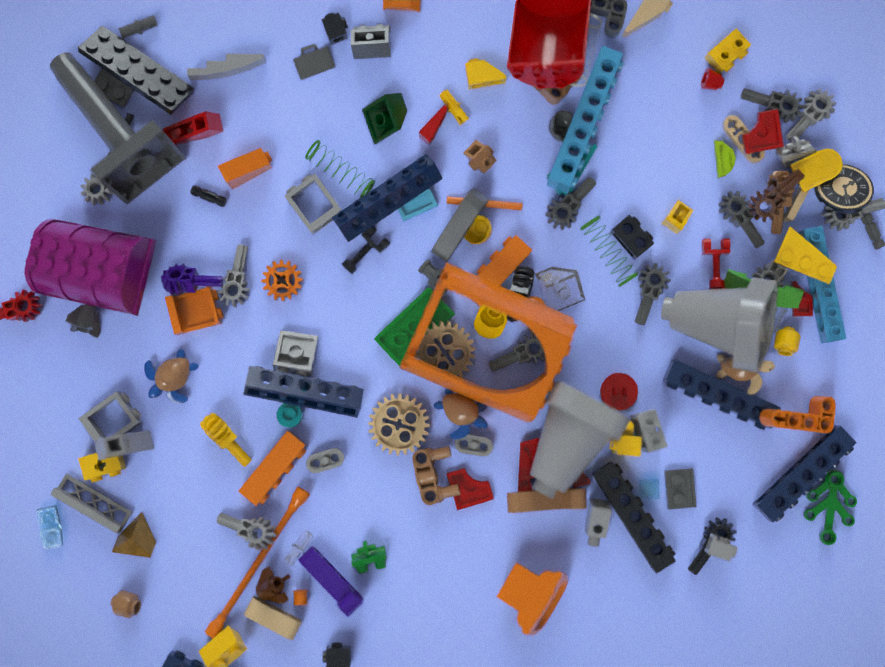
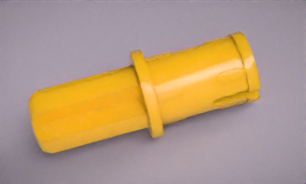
M446 89L440 93L439 97L448 107V113L451 112L460 126L470 119L461 108V103L455 100L449 90Z

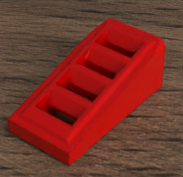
M443 105L419 131V137L429 146L432 144L447 115L448 107L446 105Z

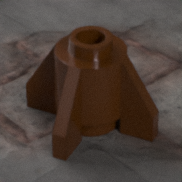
M268 566L261 572L256 585V594L263 601L283 604L289 600L282 590L284 589V582L290 578V575L288 574L282 578L273 576L274 573L270 566Z

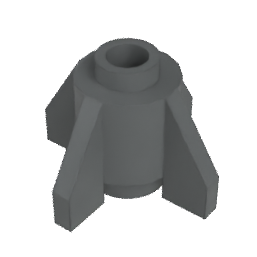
M80 305L67 315L65 322L71 324L70 331L89 333V335L98 338L101 332L99 311L96 309V306Z

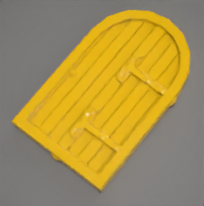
M826 148L818 150L816 153L789 166L792 172L799 169L805 175L798 183L804 193L836 177L842 170L843 162L838 152Z

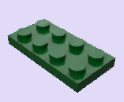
M430 287L423 291L374 338L399 366L432 295L433 290ZM440 299L428 325L429 329H432V323L439 326V322L442 321L445 325L455 315L442 299Z

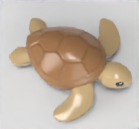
M719 354L717 359L721 363V370H718L716 378L724 379L728 375L737 381L751 380L747 392L749 395H754L762 386V378L759 372H770L776 366L772 361L765 360L758 373L733 368V355L726 357Z

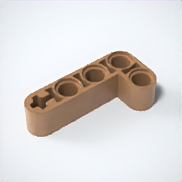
M569 488L566 493L557 490L553 499L536 490L507 493L508 513L557 509H587L586 488Z

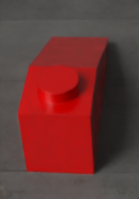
M208 111L162 128L176 145L209 138L224 132L220 113Z

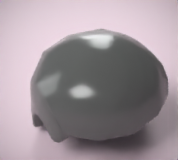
M562 110L550 119L548 128L555 140L559 142L564 141L572 121V113Z

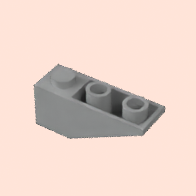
M150 430L113 435L94 441L98 460L154 449Z

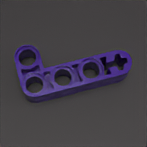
M311 546L298 559L300 564L337 601L338 608L347 617H350L364 603V598L314 546Z

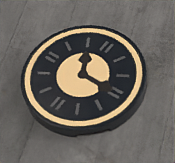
M843 164L842 170L836 177L814 187V192L817 199L832 208L834 212L853 214L862 211L871 202L874 186L865 172L852 165Z

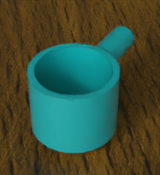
M286 403L282 404L276 413L278 422L288 428L298 426L304 416L300 406Z

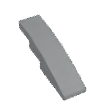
M226 54V61H206V68H187V76L191 81L229 77L265 64L266 58L264 54Z

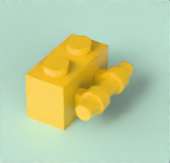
M632 421L627 425L620 441L610 440L609 449L612 450L613 454L641 456L642 437L633 436L634 424Z

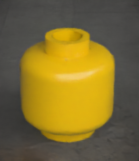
M789 326L778 330L774 340L775 350L782 356H792L799 350L801 335L795 331V328Z

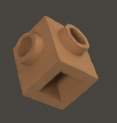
M475 140L463 152L469 160L468 165L475 172L479 170L485 174L497 161L493 156L494 151L492 148L478 140Z

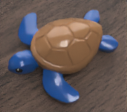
M183 349L178 350L176 358L163 362L157 371L150 360L146 361L144 364L145 375L149 380H153L156 383L148 392L149 398H157L163 391H166L167 397L171 402L179 404L187 402L188 397L179 394L177 390L186 384L189 372L197 370L199 365L194 362L189 363L188 359L185 358L186 355Z
M445 389L446 396L443 397V400H439L433 405L435 409H444L447 418L452 423L460 425L456 431L450 434V437L454 440L467 436L470 431V424L472 423L479 429L488 428L486 419L478 415L487 406L479 402L475 403L474 400L463 395L454 394L449 389Z

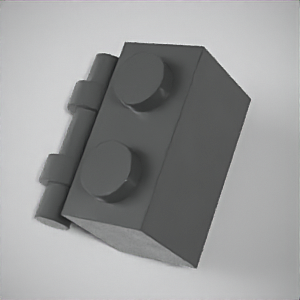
M378 23L377 26L362 24L360 27H353L350 44L353 58L391 57V26Z

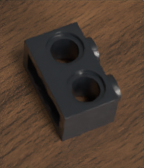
M629 214L610 233H612L613 237L633 260H636L654 242L652 241V235L648 231L644 232L640 227L641 223L635 216L631 217ZM623 225H629L632 232L630 234L625 233L622 229ZM636 239H641L644 242L643 248H638L635 245Z

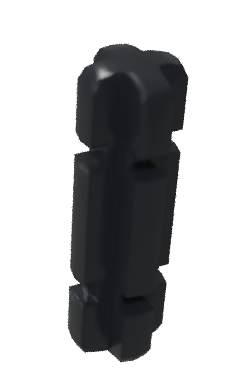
M193 185L190 194L195 197L199 196L200 199L213 204L216 203L220 207H225L227 203V198L224 196H218V194Z

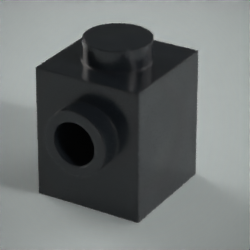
M339 12L336 14L329 13L321 19L330 45L348 39L346 32L348 25L345 17L341 18Z
M332 642L331 645L327 646L326 651H323L322 662L326 663V667H350L351 645Z

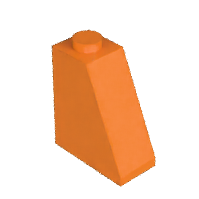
M259 148L222 163L217 167L226 183L232 189H235L272 168L270 162L273 160L268 151L264 152Z

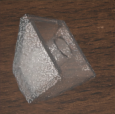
M552 266L535 273L539 289L548 307L560 311L586 300L577 270Z

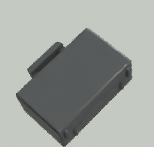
M315 43L300 48L301 56L293 59L300 80L336 67L328 46L318 49ZM315 48V51L304 54L305 50Z

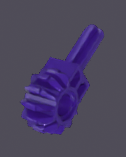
M177 263L173 267L169 266L168 270H164L161 276L164 290L171 295L175 293L180 295L181 292L196 293L198 286L222 287L224 284L222 276L199 275L196 268L186 267L184 264L179 266Z

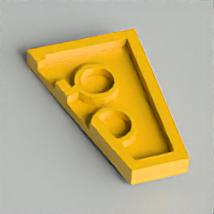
M789 226L774 263L830 284L837 265Z

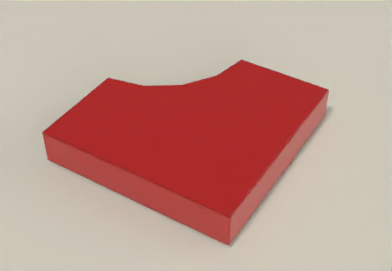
M778 109L757 113V122L754 128L742 135L744 154L784 147Z
M465 468L446 473L449 484H459L461 495L453 496L457 510L494 500L489 481L473 479L468 475Z

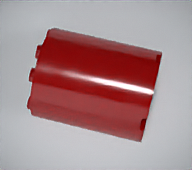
M516 0L507 69L512 74V77L528 85L535 86L537 89H561L577 81L583 75L585 69L592 0Z

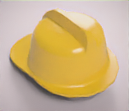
M481 305L474 320V328L484 338H497L502 334L508 321L507 315Z

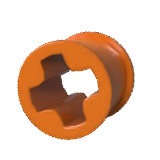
M307 589L293 590V605L308 604Z

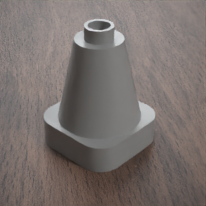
M753 277L747 288L677 291L674 298L665 297L661 310V319L669 321L670 329L733 355V368L758 373L768 353L773 336L778 281Z
M555 382L553 389L546 397L545 404L549 405L530 472V475L537 478L532 488L551 499L554 498L557 490L566 493L611 439L620 441L631 420L622 413L563 382Z

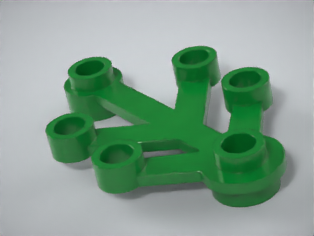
M838 470L828 471L825 482L806 495L807 500L814 502L818 500L819 495L829 489L828 497L812 509H806L803 512L806 520L813 521L819 513L826 509L824 530L819 534V540L825 545H833L837 540L835 532L832 531L835 510L840 515L843 525L850 527L855 523L854 517L848 514L837 499L838 490L844 497V504L846 506L855 507L857 505L856 497L852 496L843 485L845 478ZM832 476L837 478L835 483L831 481ZM811 492L815 493L814 499L810 498ZM849 498L853 499V503L851 505L848 504ZM809 511L813 513L811 518L807 517ZM847 517H850L851 522L849 524L845 522V519ZM826 533L829 534L828 540H824V535Z

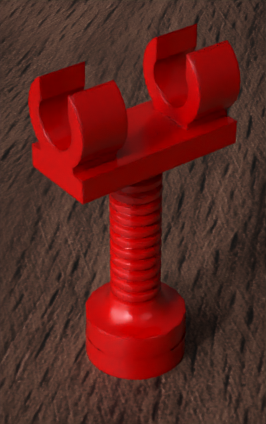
M711 239L702 240V255L713 256V279L709 280V289L725 288L724 280L720 277V255L731 253L730 239L721 240V249H711Z

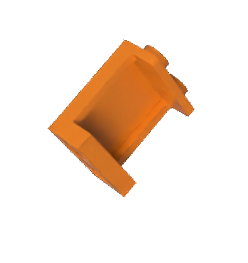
M206 286L204 289L196 290V293L189 292L165 297L175 335H182L222 324L221 319L224 316L221 307L218 308L217 305L219 296L216 289Z

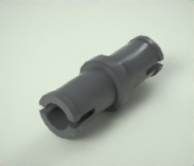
M152 15L139 21L136 19L133 23L118 29L122 38L125 39L138 33L141 35L143 31L158 27L155 16Z

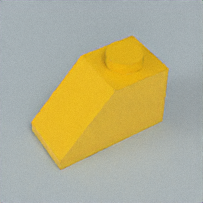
M474 58L465 63L469 90L506 83V75L485 60Z

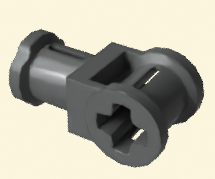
M428 259L420 266L418 272L420 274L423 273L429 279L427 284L434 290L443 268L438 270ZM445 288L442 296H444L447 293L448 289Z

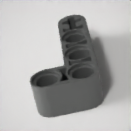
M592 0L591 14L606 18L604 33L610 38L617 37L623 27L628 5L626 0ZM600 1L604 6L597 7L595 2ZM620 6L622 11L617 12L613 7ZM609 24H616L618 29L612 30Z
M475 188L471 189L443 230L431 253L448 262L490 198Z

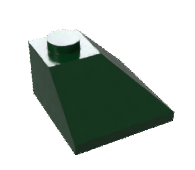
M402 93L385 94L361 109L374 145L401 130L408 111Z

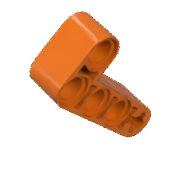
M814 396L809 402L808 413L764 409L760 413V422L767 427L829 433L834 427L836 402L829 396Z

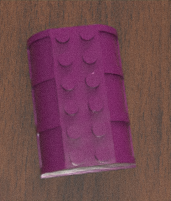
M48 219L40 223L33 232L24 268L25 279L30 289L38 294L138 316L157 240L57 219Z

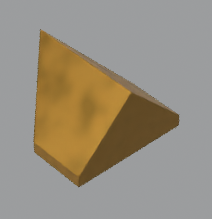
M142 512L118 535L112 549L113 553L151 558L156 546V540Z

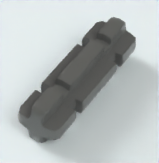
M867 213L863 215L860 219L866 225L865 230L870 240H873L872 245L874 249L878 250L884 247L885 242L880 238L881 234L876 223L872 221L874 220L872 214Z

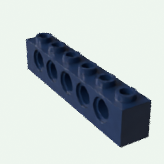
M425 154L331 218L345 239L350 242L442 180L443 177L434 161Z
M676 359L671 360L662 380L667 383V387L673 390H677V388L684 390L683 394L691 398L697 396L702 399V403L708 406H712V404L717 405L721 412L726 414L732 412L741 421L747 422L750 420L755 423V427L761 430H765V428L772 429L773 427L761 424L760 413L764 409H781V407L755 395H749L748 392ZM684 374L690 379L687 385L681 382V377ZM702 382L707 386L705 393L699 391V385ZM719 390L725 395L722 401H719L716 397ZM737 398L742 401L740 409L734 406V401ZM755 406L760 411L757 417H754L752 414V409Z
M249 365L243 395L358 418L364 389L354 385L348 386L334 381L328 382L319 378H309L299 374H289L280 370H269L261 366Z
M835 425L831 432L826 433L753 503V506L769 522L780 521L788 508L791 509L799 502L798 499L802 495H807L813 489L811 486L816 481H822L826 477L825 473L830 468L833 469L839 465V459L844 455H849L854 450L853 446L857 442L842 426ZM833 443L837 447V450L834 454H832L830 451V446ZM818 457L823 459V464L820 467L816 464ZM805 470L809 472L807 480H804L802 477V473ZM791 483L795 485L793 493L788 491V486ZM779 496L782 502L780 506L776 507L774 500Z

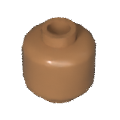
M122 590L112 597L110 605L115 615L132 618L139 613L141 600L137 594Z

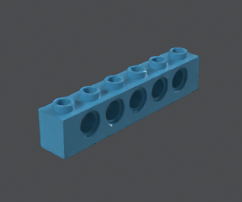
M823 226L803 229L798 232L829 259ZM806 275L810 295L813 297V309L821 344L847 339L834 277H832L830 284H826Z

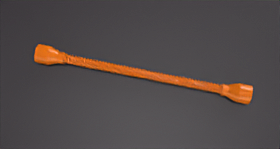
M297 486L292 494L289 508L285 512L286 514H284L274 529L275 531H273L277 535L271 538L273 542H276L283 531L282 529L287 525L294 512L310 496V493ZM268 544V549L262 548L260 554H258L256 560H254L247 571L248 573L243 577L234 594H232L233 596L227 602L222 613H219L217 618L209 623L204 631L209 637L214 638L223 630L227 616L233 609L232 607H234L242 595L243 590H245L247 584L256 573L255 571L260 567L273 544Z

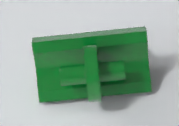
M367 540L363 541V547L357 548V553L351 554L352 567H356L359 574L367 573L369 571L367 564L373 562L376 569L385 568L387 559L385 545L376 548V544L368 545Z

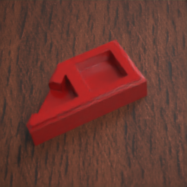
M796 281L791 282V287L804 290ZM805 290L799 307L792 308V317L813 316V297Z

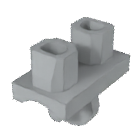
M792 136L791 143H787L786 146L776 148V154L785 169L790 168L789 165L793 164L794 160H801L816 153V149L811 146L809 140H799L797 136Z

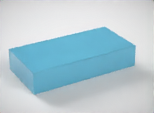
M429 188L400 207L398 211L403 222L438 207Z

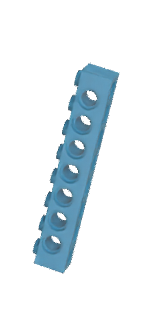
M605 46L601 47L548 178L547 186L565 193L569 192L570 187L574 189L578 177H575L576 172H581L585 162L581 159L583 154L588 155L591 144L588 143L590 137H595L598 129L595 124L597 120L601 122L605 112L602 110L603 104L607 105L611 94L608 93L609 89H614L618 78L614 76L616 71H621L624 61L621 60L623 53ZM603 69H609L610 72H605ZM596 85H602L604 88L599 89ZM590 101H595L598 105H592ZM587 117L591 120V122H586L583 120V118ZM576 134H582L585 138L579 139ZM569 151H576L578 155L573 156ZM568 167L571 172L566 173L562 168Z

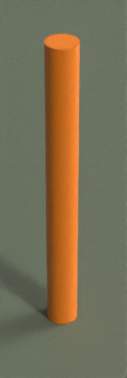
M447 196L446 204L460 205L464 198ZM489 200L485 207L522 211L523 203Z

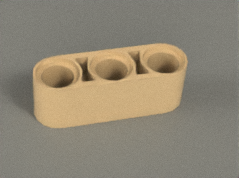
M256 596L252 597L244 612L247 618L289 640H294L303 623L297 617Z

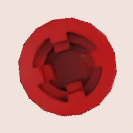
M707 68L702 76L700 88L716 91L718 88L721 89L723 87L725 78L722 77V74Z

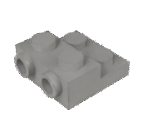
M280 330L273 369L284 373L312 377L318 336Z

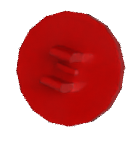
M613 373L606 377L601 384V399L605 405L614 410H626L633 406L637 400L638 386L628 374Z

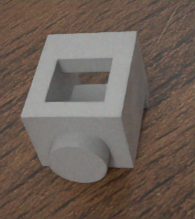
M710 533L705 552L731 562V559L736 556L738 547L730 544L731 540L721 536L717 539L718 536Z

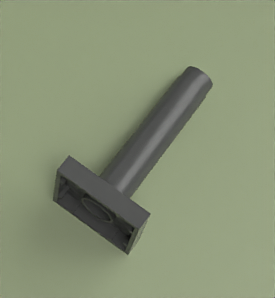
M61 53L51 61L49 68L55 75V78L111 151V153L90 168L91 172L99 182L126 205L186 159L177 145L154 120H151L135 133L71 53Z

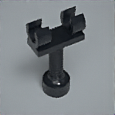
M374 226L361 234V237L367 244L351 260L346 259L341 264L350 274L357 270L356 265L372 248L381 254L390 245L386 238L378 245L370 239L377 231Z

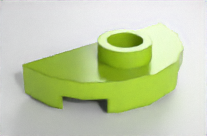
M714 140L717 179L732 171L736 157L734 150L723 141Z

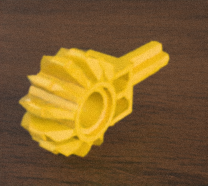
M210 413L203 418L200 426L207 436L221 449L226 448L243 467L247 466L252 459L235 441L237 436L231 431L224 420L216 413Z

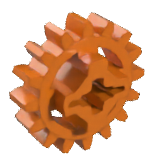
M280 259L279 264L273 261V267L271 268L267 265L266 268L269 271L262 273L266 276V279L261 280L262 283L266 284L263 290H269L267 293L269 297L274 294V300L276 301L279 297H281L283 302L285 297L292 300L293 293L298 295L297 288H303L299 285V282L304 281L303 278H299L302 272L295 271L298 266L295 264L291 267V261L289 260L286 264H284L282 259ZM286 268L284 272L277 271V269ZM271 275L273 276L274 283L272 285H270ZM277 275L282 278H285V281L288 284V286H286L283 283H280V280L277 277ZM293 275L295 277L294 286L291 284V278L293 277ZM281 289L288 290L286 293H278Z

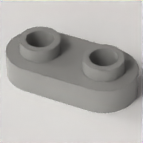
M468 434L464 438L455 440V448L460 453L484 457L488 456L493 450L491 440L486 437ZM462 440H467L468 445L466 447L461 446ZM481 443H485L487 445V448L485 450L480 449L479 446Z
M332 448L313 454L306 461L307 469L312 473H320L339 467L344 462V453L338 448ZM333 454L338 455L337 461L332 460L331 457ZM314 460H319V467L313 465Z

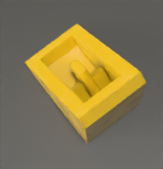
M678 199L661 224L675 234H678L682 231L694 210Z

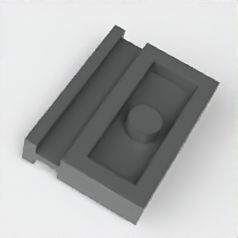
M693 468L664 470L667 509L697 507Z

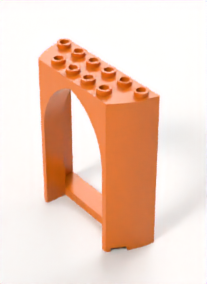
M446 262L399 369L529 423L536 418L539 409H543L545 406L546 394L548 391L551 392L554 387L555 381L553 379L562 370L563 363L561 362L564 356L567 357L570 353V343L577 324H574L573 317ZM446 288L513 317L530 328L542 345L545 357V370L539 377L524 386L499 390L483 387L415 358V354Z

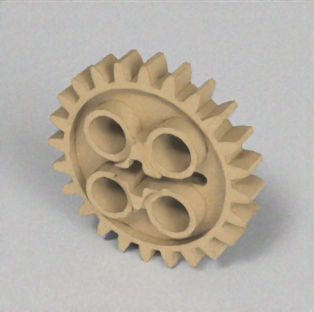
M440 321L439 326L432 323V329L427 328V333L424 334L415 358H419V360L438 367L439 362L446 361L447 365L443 370L464 377L462 371L469 372L466 366L467 364L473 365L470 358H475V355L471 351L476 350V348L470 346L474 340L467 339L470 333H464V327L458 329L457 323L451 327L450 321H447L446 326H444V323ZM445 334L451 335L448 343L442 342V337ZM435 338L447 350V354L454 361L455 365L452 366L449 360L442 354L441 349L434 342ZM435 346V352L431 355L427 354V348ZM457 349H461V356L459 358H454V351Z
M399 393L398 399H395L393 394H391V400L383 397L385 403L382 404L378 401L379 408H372L375 415H369L373 422H368L367 424L373 426V428L368 432L375 434L371 440H378L375 446L383 445L381 451L388 448L389 455H391L393 450L396 451L397 456H399L400 451L407 455V449H410L413 453L414 445L418 448L421 447L419 440L426 441L422 437L423 434H429L424 430L426 427H430L429 424L425 423V420H428L429 417L423 416L427 410L419 409L422 403L416 405V398L409 401V395H406L405 399H402L401 393ZM390 407H395L398 410V415L395 418H390L387 414ZM410 412L416 415V421L413 424L407 423L405 419L406 415ZM386 418L395 422L401 419L402 424L415 427V431L403 427L397 430L395 425L383 422L382 419ZM385 425L392 428V434L388 437L382 434V428ZM401 432H409L411 439L408 442L401 441Z

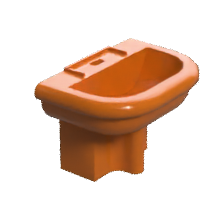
M515 563L496 597L518 611L517 622L523 628V634L535 635L551 617L566 590L569 578L566 573L560 571H545L539 576L522 564Z

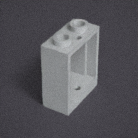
M316 174L307 175L302 179L300 185L290 187L286 191L287 194L284 195L312 235L333 221L331 217L342 211ZM313 183H316L333 208L310 224L293 201V198Z
M114 392L78 418L94 441L106 436L92 416L115 400L118 401L132 422L114 435L129 433L143 423L140 419L142 415L136 408H132L129 403L131 400L125 392Z
M647 409L630 415L636 435L642 437V452L651 453L668 447L656 409Z

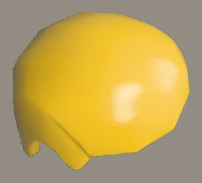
M478 215L464 236L465 240L470 244L477 245L486 242L492 234L490 220L484 215Z

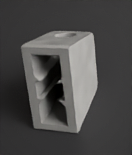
M589 498L585 532L589 536L588 545L599 547L600 538L605 539L607 537L612 508L606 500Z

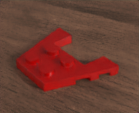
M540 437L520 442L517 492L533 491L530 479L535 477L530 475ZM584 472L573 483V488L591 484Z

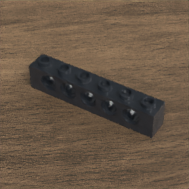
M610 461L591 473V475L653 572L657 574L676 562L673 557L676 554L670 545L666 546L663 539H665V536L661 530H656L652 523L655 521L650 513L644 512L642 508L644 504L639 496L635 497L631 490L634 488L629 480H624L621 476L623 471L618 463L614 464ZM612 478L618 479L619 483L616 488L609 486V481ZM623 494H627L629 497V501L625 505L620 503V497ZM633 511L639 512V519L636 521H632L630 518ZM648 527L650 534L644 538L641 536V530ZM654 544L660 545V551L657 554H653L651 551Z

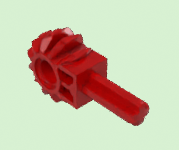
M22 290L21 293L15 292L16 298L11 297L9 298L10 300L2 302V308H0V320L6 318V320H23V322H28L29 318L31 320L36 319L35 314H41L37 309L43 305L37 303L41 298L35 296V292L30 291L28 293L27 290ZM27 301L28 308L24 311L22 305Z

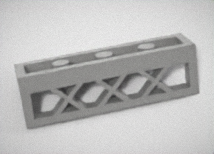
M68 473L65 474L59 486L53 488L50 493L51 496L116 534L122 532L133 511ZM68 480L74 483L76 491L69 493L63 489ZM89 491L93 501H83L80 492ZM97 501H106L109 510L100 511ZM121 510L126 513L122 522L115 519L113 511Z

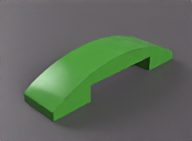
M728 269L724 280L725 288H747L752 279L747 278L745 273ZM785 285L784 288L778 286L776 307L798 308L804 290Z

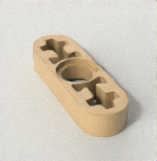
M728 116L722 123L724 132L750 163L756 164L760 162L765 156V151H760L757 155L758 158H753L751 156L753 153L744 154L743 144L739 142L738 137L748 133L749 130L737 116ZM733 121H734V122H735L734 128H733V127L729 128V127L727 126V125L729 124V122H733ZM739 129L742 130V131L738 132V133L734 136V133L736 132V130H737V131H738Z

